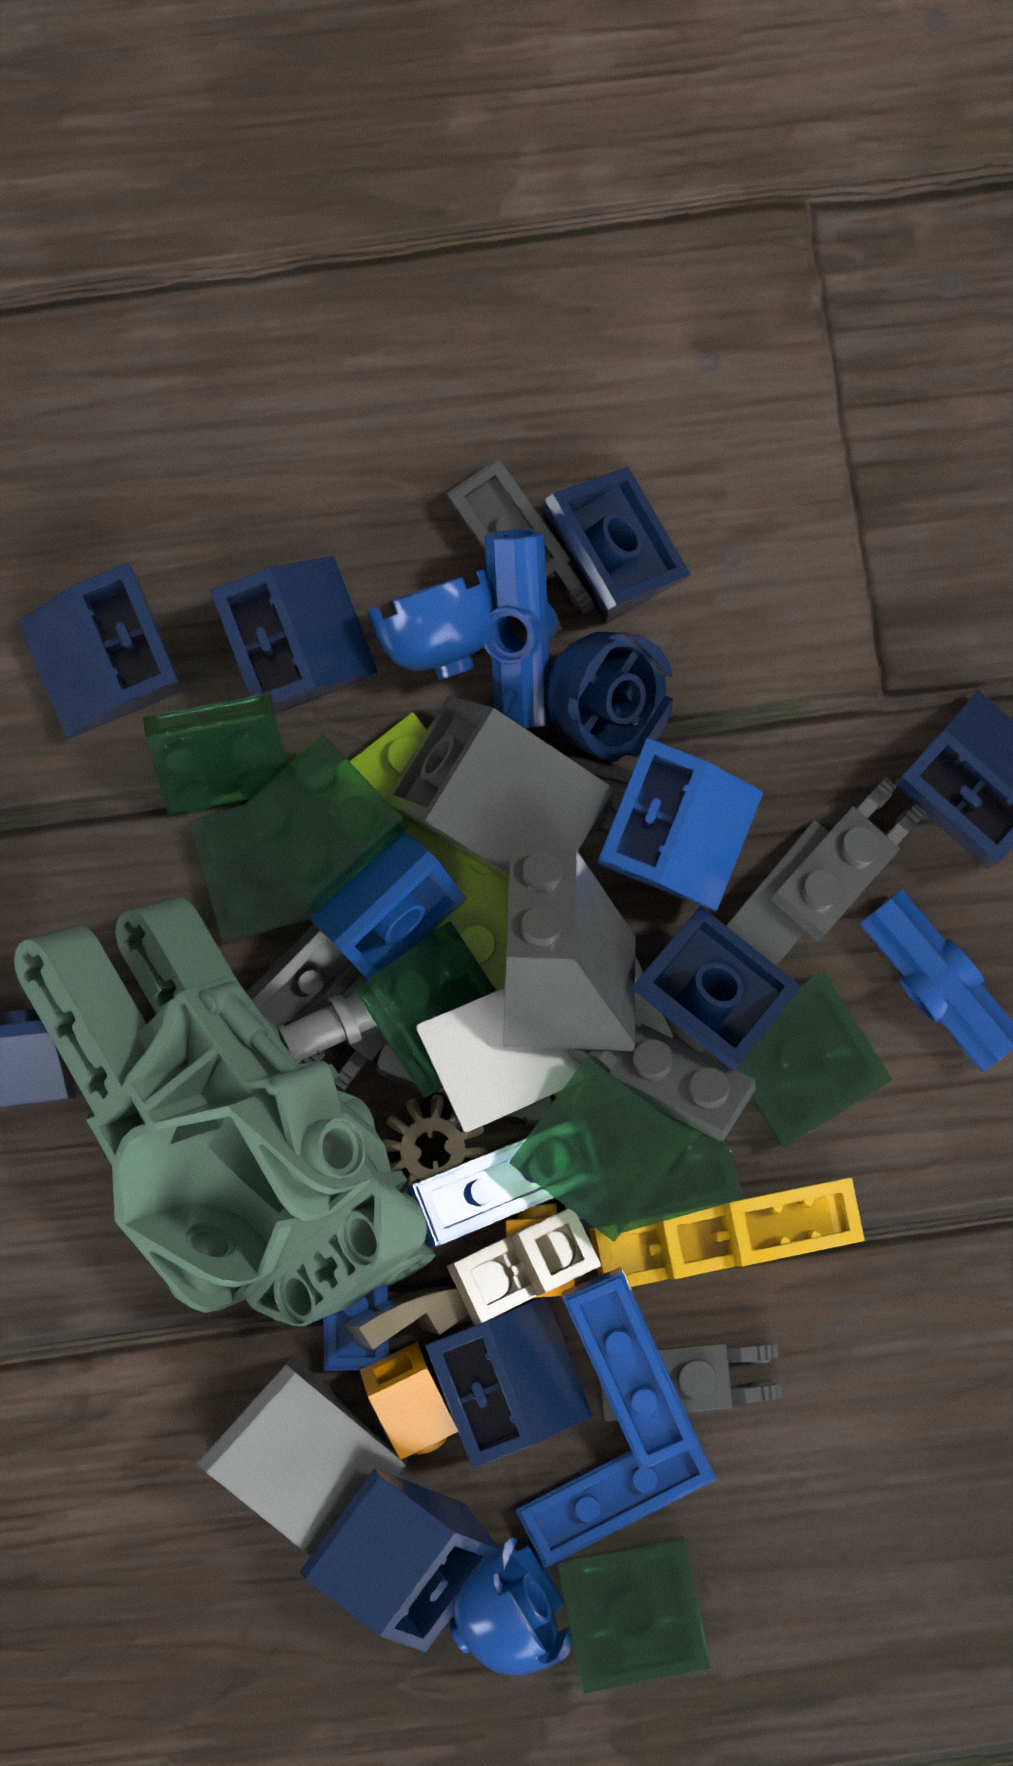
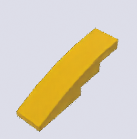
M852 1177L589 1229L593 1249L601 1263V1266L597 1267L598 1276L622 1267L630 1287L667 1279H679L736 1266L743 1267L865 1241Z

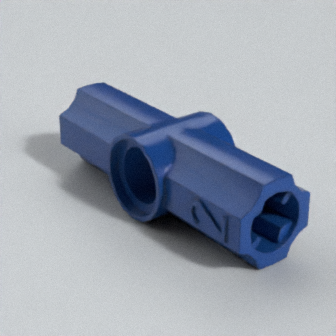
M535 529L493 531L485 535L487 579L492 590L495 610L489 613V618L492 616V631L483 646L492 659L494 708L525 729L546 726L552 722L546 702L548 676L551 672L549 643H551L556 635L557 618L555 611L547 602L544 532H537ZM512 616L521 620L525 625L528 634L527 641L518 638L512 630Z
M902 889L858 925L901 976L899 978L901 986L917 1007L932 1022H940L951 1035L956 1045L961 1047L972 1064L976 1065L981 1072H985L1013 1050V1021L982 985L985 983V980L978 968L956 943L948 938L946 940L943 939L930 923L927 916Z

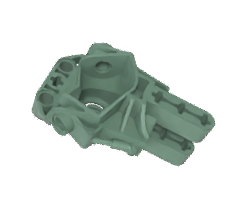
M173 897L131 909L122 913L116 922L115 933L120 952L156 1013L155 1017L148 1024L144 1021L97 937L87 927L75 925L29 938L19 943L14 958L19 982L88 1102L91 1110L86 1120L112 1165L115 1222L169 1285V1290L175 1298L187 1304L190 1308L204 1313L218 1311L246 1299L252 1309L293 1326L303 1327L355 1305L371 1290L384 1284L391 1285L401 1281L433 1260L435 1253L426 1240L427 1225L424 1213L413 1197L399 1191L407 1179L402 1171L391 1172L385 1145L375 1131L374 1119L369 1108L356 1096L336 1089L334 1079L339 1077V1074L332 1064L328 1065L324 1061H316L298 1065L277 1027L260 1013L239 984L197 910L188 900L183 897Z

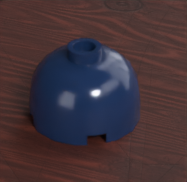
M593 632L569 644L557 657L547 682L546 702L549 717L566 742L593 757L606 761H619L618 759L626 755L637 757L640 755L647 738L656 741L660 737L672 712L673 698L665 696V676L673 677L671 664L661 648L643 636L627 632Z

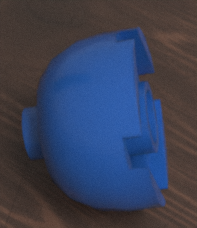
M487 568L473 571L477 583L467 587L463 577L459 578L457 576L393 599L391 602L395 613L382 617L378 606L366 610L374 634L384 653L397 665L411 671L435 669L438 680L474 668L471 655L484 648L483 644L488 640L492 631V616L489 618V613L495 610L492 590L487 579Z
M510 1538L497 1544L500 1552L481 1566L464 1584L456 1599L454 1617L450 1619V1630L460 1650L466 1654L472 1653L474 1658L483 1666L500 1674L524 1676L563 1661L570 1654L572 1637L570 1626L558 1631L554 1612L564 1608V1604L549 1571L530 1547L527 1546L516 1551L514 1547L517 1539Z

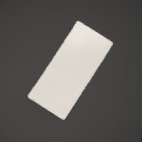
M635 956V983H636V981H637V980L641 977V975L643 974V971H642V969H641V967H640V965H639V962H638V960H637V958H636V956ZM505 988L424 1021L416 1027L465 1132L472 1131L596 1075L589 1068H585L573 1060L569 1055L570 1053L567 1052L568 1049L504 1047ZM635 992V1023L639 1027L641 1024H644L673 1038L663 1014ZM610 1050L618 1059L624 1052Z

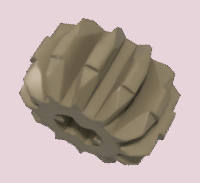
M434 1095L432 1097L430 1118H424L420 1104L416 1099L407 1101V1110L415 1123L409 1127L399 1117L391 1115L386 1123L404 1136L401 1142L390 1139L382 1140L386 1152L400 1151L402 1160L389 1164L391 1172L401 1171L406 1168L410 1173L406 1178L407 1181L399 1190L408 1195L409 1192L406 1186L416 1183L418 1179L423 1180L463 1163L465 1157L475 1159L488 1153V1150L485 1148L465 1147L464 1140L483 1133V1126L469 1132L464 1130L460 1132L456 1127L459 1120L454 1110L448 1121L441 1119L444 1106L443 1096ZM433 1131H439L448 1138L444 1149L451 1154V1157L442 1167H439L438 1161H434L433 1168H428L418 1161L423 1151L416 1145V1142L423 1133L427 1132L428 1137L433 1138Z

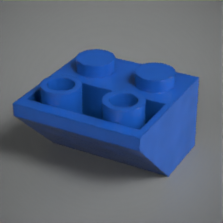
M647 738L596 865L716 912L763 791L705 760Z

